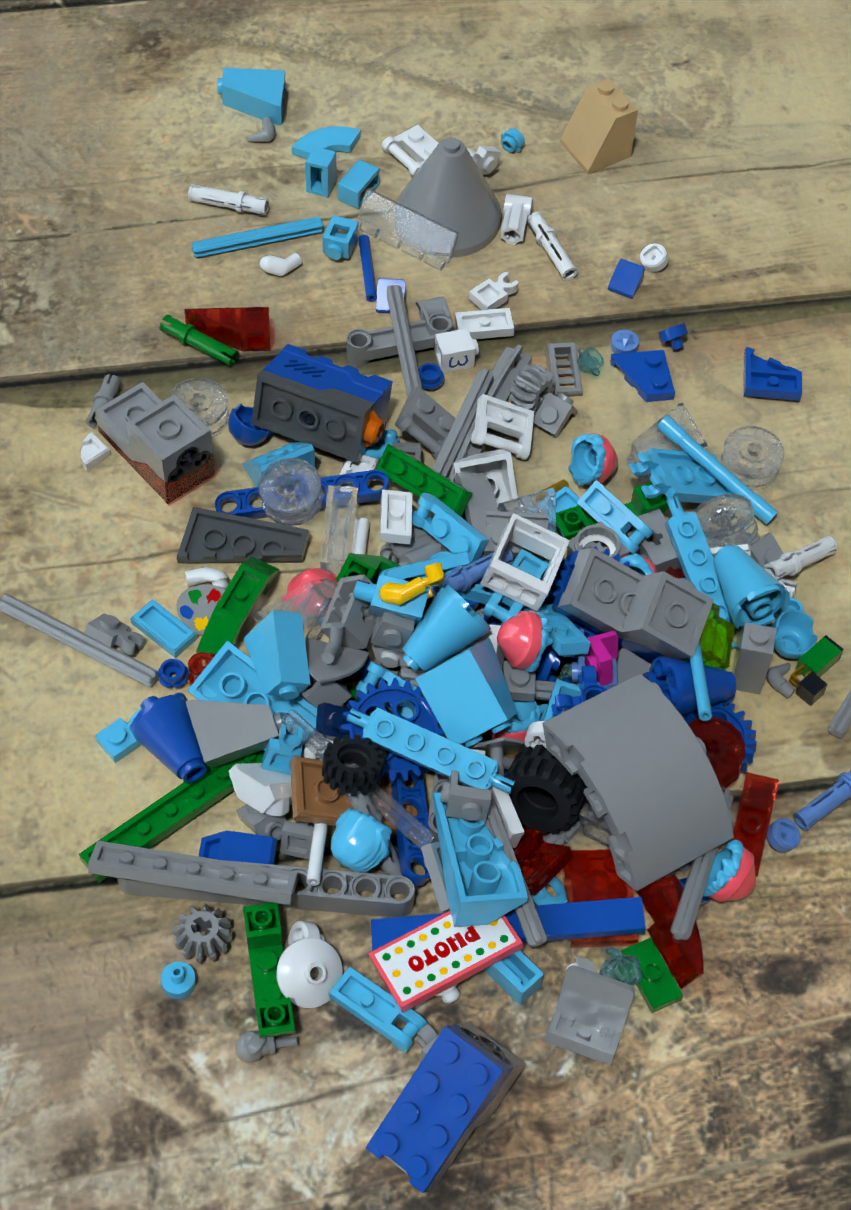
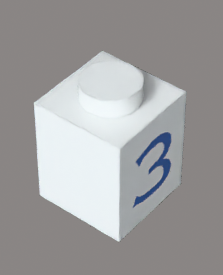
M468 328L435 334L434 353L443 373L474 367L475 355L479 354L477 340L471 338Z

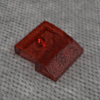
M523 828L524 834L517 847L513 848L530 895H536L574 857L570 846L544 842L541 831Z

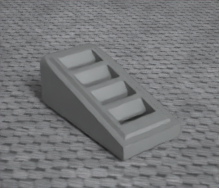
M576 343L547 344L545 350L548 371L555 377L553 395L557 396L559 393H562L566 396H581L583 391ZM556 358H568V361H556ZM557 367H570V369L557 370ZM571 375L572 378L559 379L558 376ZM573 384L574 388H560V385Z

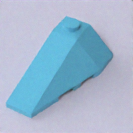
M441 792L434 793L433 803L446 894L454 927L488 925L527 902L528 895L520 868L515 861L511 862L503 851L504 845L498 837L494 838L485 825L486 821H469L461 818L446 817V803L440 802Z

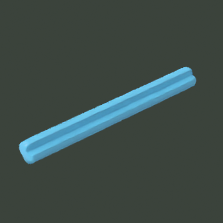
M317 216L194 241L191 246L194 257L199 258L321 233L323 231V223L321 218Z

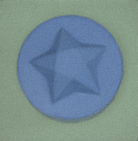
M619 330L612 335L611 350L615 354L638 351L639 337L634 332Z
M779 818L767 828L768 842L778 852L787 853L796 848L800 843L801 835L798 827L787 818Z

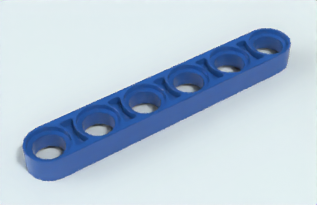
M369 470L226 491L217 496L215 508L217 512L253 519L352 504V502H369L380 500L382 489L389 490V479L383 471ZM375 479L381 480L384 483V486L377 491L368 488L369 482ZM343 484H351L355 487L354 491L348 495L341 494L338 489ZM315 488H321L325 491V495L320 499L311 498L309 493ZM291 492L296 495L292 503L285 504L280 501V497L284 493ZM255 497L266 499L265 505L260 508L252 507L250 502ZM227 501H233L237 504L235 510L231 512L222 511L221 506Z
M420 767L421 775L418 779H415L408 773V777L414 782V787L403 785L399 776H396L393 784L390 785L392 789L400 871L402 876L410 879L414 886H422L430 878L424 864L421 846L432 843L428 826L423 771ZM403 804L414 806L417 809L418 815H408L403 809ZM407 833L418 835L421 839V845L410 843L406 836ZM416 862L421 864L425 870V875L415 874L411 870L410 863Z

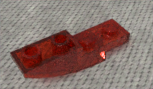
M674 874L666 878L663 876L636 892L639 897H642L645 909L654 921V924L647 931L667 964L671 975L675 978L680 989H683L704 974L703 951L696 920L688 940H676L673 938L671 927L683 893V888Z

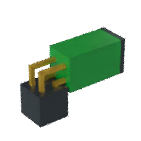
M827 635L798 659L795 671L790 675L791 678L789 679V682L797 688L795 694L810 706L825 693L827 683L820 677L840 660L844 650ZM800 674L805 677L802 681L797 678Z

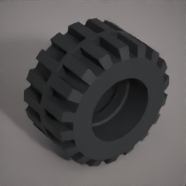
M543 744L536 745L534 749L529 746L524 748L523 752H519L505 775L506 778L516 781L509 796L521 825L523 824L527 827V830L532 832L537 830L540 834L547 835L550 831L554 835L559 834L561 830H568L575 823L587 799L583 793L587 786L578 773L571 776L567 769Z

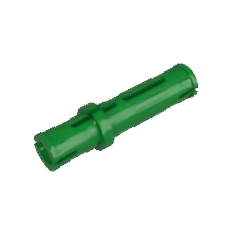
M169 314L163 317L162 320L170 323L172 326L169 327L161 322L159 328L162 332L178 338L179 342L185 346L191 345L227 364L229 367H233L236 364V361L228 358L227 355L229 354L238 359V350H234L196 330V326L190 323L186 325Z

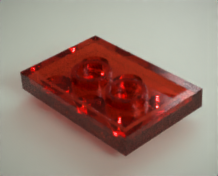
M610 849L562 851L563 881L568 903L634 897L633 888L616 874ZM638 934L569 939L570 948L632 946L639 941Z

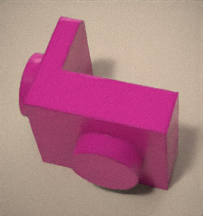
M616 631L588 637L587 639L591 643L589 652L585 657V665L595 666L597 681L600 685L613 683V659L618 657V635Z

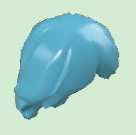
M348 808L340 815L335 823L336 830L331 839V851L334 858L342 866L355 872H368L378 866L389 855L388 847L392 833L391 828L382 824L373 816H369L368 813H362L360 810Z

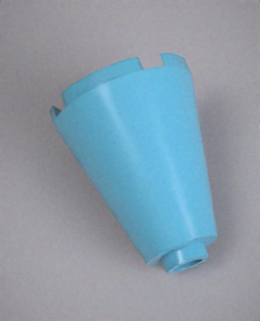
M726 545L718 550L714 558V565L732 622L736 628L739 629V626H743L745 622L766 626L776 619L773 614L780 608L783 612L785 611L790 602V594L778 580L741 547Z
M445 584L439 590L402 648L406 653L402 659L415 672L419 668L426 672L487 634L491 627L470 607V604L450 585Z

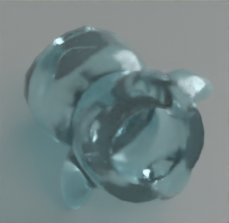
M616 948L606 949V954L612 957L602 963L599 974L631 986L638 984L642 979L638 958L633 955H624Z

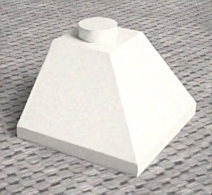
M504 449L474 454L452 463L454 477L456 473L485 474L493 489L497 507L518 499L511 452Z

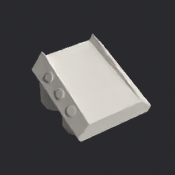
M262 763L235 764L228 770L238 799L262 814L283 816L289 812L290 804H292L291 775L261 769Z

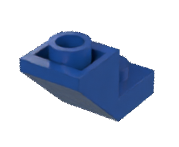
M226 830L201 838L199 857L274 865L277 839L270 836Z

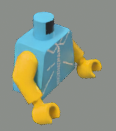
M433 563L426 566L424 569L427 577L423 579L417 577L410 582L385 575H379L376 584L358 579L353 598L370 602L368 611L370 614L381 617L384 611L414 620V628H416L422 618L427 599L434 596L431 587L442 584L445 579L441 563Z

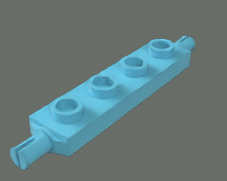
M676 496L674 499L672 497L666 501L672 517L667 520L665 525L686 579L693 582L698 591L714 599L704 626L707 635H719L724 652L734 650L736 645L730 631L735 628V625L732 622L714 565V558L696 512H684L679 497Z
M378 707L370 716L354 708L350 710V714L347 716L348 722L364 728V740L368 737L372 739V744L377 743L381 748L449 779L452 770L459 771L458 783L488 790L493 786L508 794H511L512 788H514L516 781L498 774V761Z

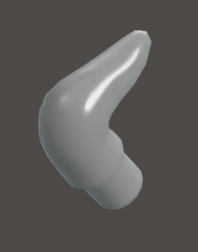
M270 117L263 118V131L251 135L247 141H271L275 136V126L272 123V119Z
M790 663L770 668L766 676L769 684L787 699L796 691L787 682V679L783 677L790 670Z

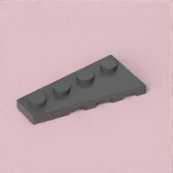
M193 507L177 554V562H244L252 556L263 562L303 561L310 533L308 529Z

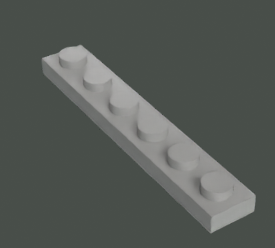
M97 841L88 862V873L286 905H291L298 873L104 841Z

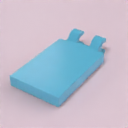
M650 448L648 452L638 453L637 456L641 462L629 464L635 476H642L648 472L651 473L649 478L652 485L641 487L645 497L649 499L665 494L667 499L672 497L674 499V497L678 496L680 502L731 506L739 500L685 451Z

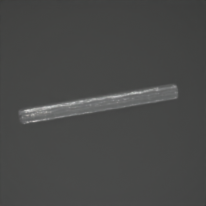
M295 710L287 712L282 718L286 729L293 735L297 732L298 727L303 728L301 743L323 761L324 750L330 741ZM344 763L348 767L359 768L354 763ZM377 785L373 792L368 789L369 796L376 810H380L381 814L419 849H421V846L434 841V834L379 785Z

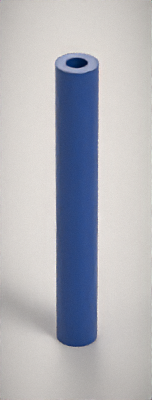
M364 234L359 236L358 239L367 301L374 302L377 299L370 240L369 236Z

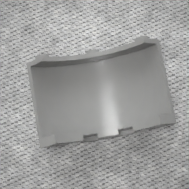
M638 674L542 723L547 750L559 760L571 776L578 773L587 786L583 793L591 804L597 818H605L611 835L606 838L613 856L616 874L634 890L638 891L734 838L732 829L734 818L732 812L727 807L717 776L706 756L705 744L699 737L694 735L684 718L655 682L651 683L643 675Z

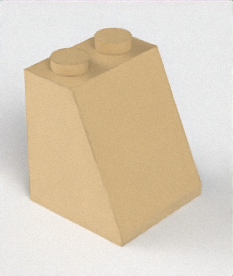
M610 78L587 86L560 138V143L587 174L630 158L638 109Z

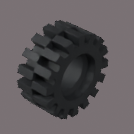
M348 734L343 736V741L336 737L333 743L329 742L324 750L322 776H324L323 781L325 784L330 783V789L335 791L337 788H340L339 794L345 795L346 791H351V796H357V791H360L363 796L368 794V789L373 792L377 785H380L385 758L383 750L379 751L380 746L377 743L371 745L372 739L366 737L362 741L360 740L361 735L356 734L355 739H350ZM344 763H356L363 767H348Z

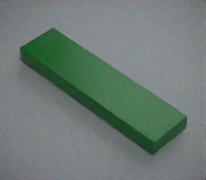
M387 444L376 470L383 471L390 480L418 497L422 493L434 495L460 517L473 494L471 491L390 444Z

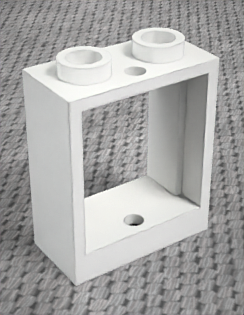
M513 513L500 537L480 584L528 608L538 611L549 593L570 540ZM509 541L550 560L542 580L501 561Z

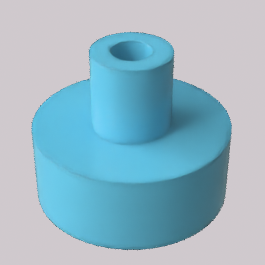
M173 962L167 965L161 973V985L164 993L173 999H183L192 994L196 987V977L193 968L185 962Z

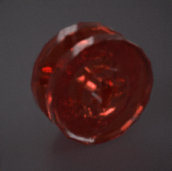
M712 717L708 721L700 719L691 721L688 726L694 735L699 737L705 744L706 756L717 776L721 789L728 787L737 779L745 759L746 745L742 734L732 723L721 718Z

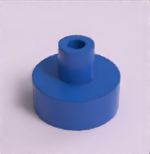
M685 323L658 333L662 343L670 340L674 351L684 347L681 336L688 334Z

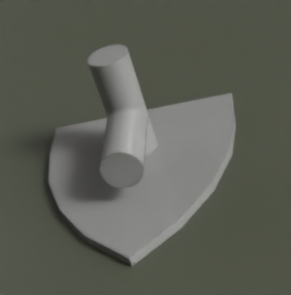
M341 622L331 623L328 643L310 638L305 642L309 674L319 683L336 681L352 675L361 669L369 656V652L341 646L344 624Z
M502 737L477 743L468 748L483 750L485 755H490L491 759L498 761V774L504 777V769L509 770L515 757L503 755H517L527 747L525 741Z

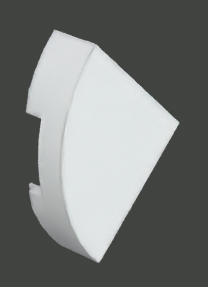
M92 432L85 437L81 448V461L84 468L88 471L110 456L109 448Z

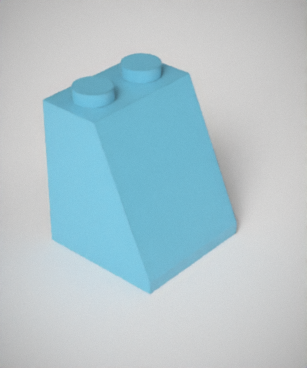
M490 638L481 641L415 678L447 739L460 745L463 743L467 748L483 739L482 733L491 729L492 733L495 734L510 726L509 719L517 713Z

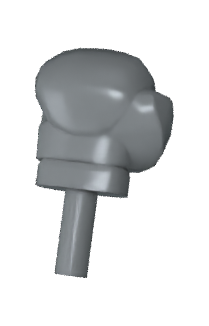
M248 1031L241 1034L236 1043V1055L241 1061L247 1063L256 1062L261 1056L274 1055L275 1048L296 1046L297 1037L274 1039V1036L260 1038L259 1031Z

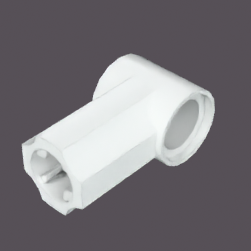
M506 194L500 238L504 239L507 244L516 245L518 242L523 241L527 219L532 211L533 197Z

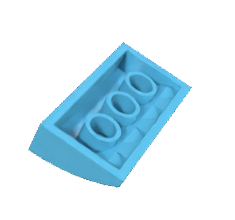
M228 641L187 690L198 700L269 705L275 714L281 713L286 725V734L293 735L297 732L298 727L303 728L300 743L302 744V753L305 746L314 737L316 738L317 708L300 695L289 700L281 699L279 696L266 695L252 659Z

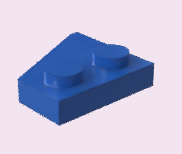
M746 347L744 353V396L801 400V371L790 366H784L780 361L771 357L768 361L754 355V349Z
M664 350L611 354V366L613 368L618 367L625 374L624 379L626 382L637 389L638 394L645 402L674 400L675 390Z

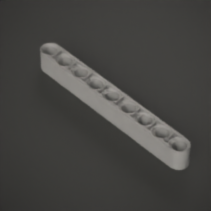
M237 862L298 872L296 885H302L306 888L302 891H294L291 905L277 903L278 908L381 917H404L409 915L414 907V884L404 876L322 869L320 884L311 886L306 883L308 872L306 867ZM117 878L120 889L130 895L244 905L272 903ZM329 888H336L339 890V892L336 894H328L325 892V890ZM362 891H370L373 893V895L370 897H362L359 895V893ZM395 894H403L407 898L403 900H396L392 898V896Z

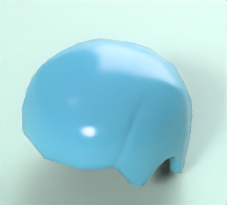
M788 609L781 612L771 626L777 628L774 649L779 655L785 658L799 659L813 647L818 638L817 635H814L812 629L814 620L801 610Z

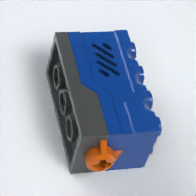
M287 344L269 365L267 364L257 375L252 424L358 462L372 444L377 443L382 436L386 425L393 381L377 375L367 377L360 374L357 368L349 365L344 367L334 365L332 359L324 356L314 358L309 356L306 350Z

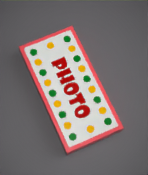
M448 911L368 954L379 976L401 1013L523 949V942L505 915L488 925L454 927L451 912Z

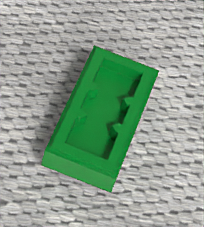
M651 937L620 951V957L651 1013L682 1000L683 994Z

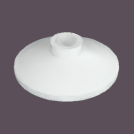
M303 938L293 942L284 950L278 961L276 976L280 991L285 998L290 997L292 1004L303 1008H315L331 1000L329 998V991L341 978L343 970L338 953L329 943L317 938ZM313 967H316L319 971L318 977L315 980L310 976V971Z

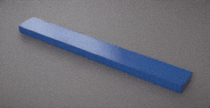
M642 897L535 906L547 936V941L646 932ZM513 909L506 913L505 916L521 941L527 943L516 912ZM444 913L371 919L372 951Z

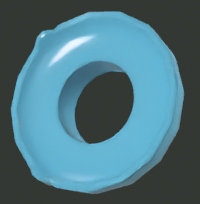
M540 872L529 880V892L536 905L568 903L565 887L551 873ZM545 883L554 889L556 897L551 896L546 891Z

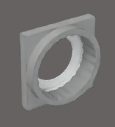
M602 521L581 529L575 537L570 539L567 549L573 553L580 550V545L584 548L591 541H601L609 547V557L612 558L616 554H620V558L629 555V550L620 542L617 533L605 526Z

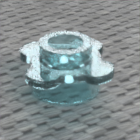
M588 347L586 350L580 348L578 350L579 358L577 359L579 367L586 373L598 376L600 374L599 368L604 364L602 355L592 347Z

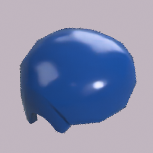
M239 404L235 409H232L228 418L230 434L243 445L252 446L262 443L271 431L252 424L253 407H245Z

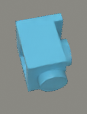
M333 215L322 237L323 253H326L333 260H339L341 257L349 259L355 244L359 241V221ZM338 229L346 230L348 233L338 232Z

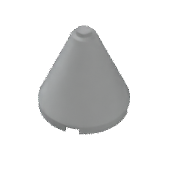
M446 138L439 142L400 193L395 204V225L400 236L411 247L432 256H436V251L452 252V258L476 253L494 240L500 227L501 207L499 201L464 143L456 138Z

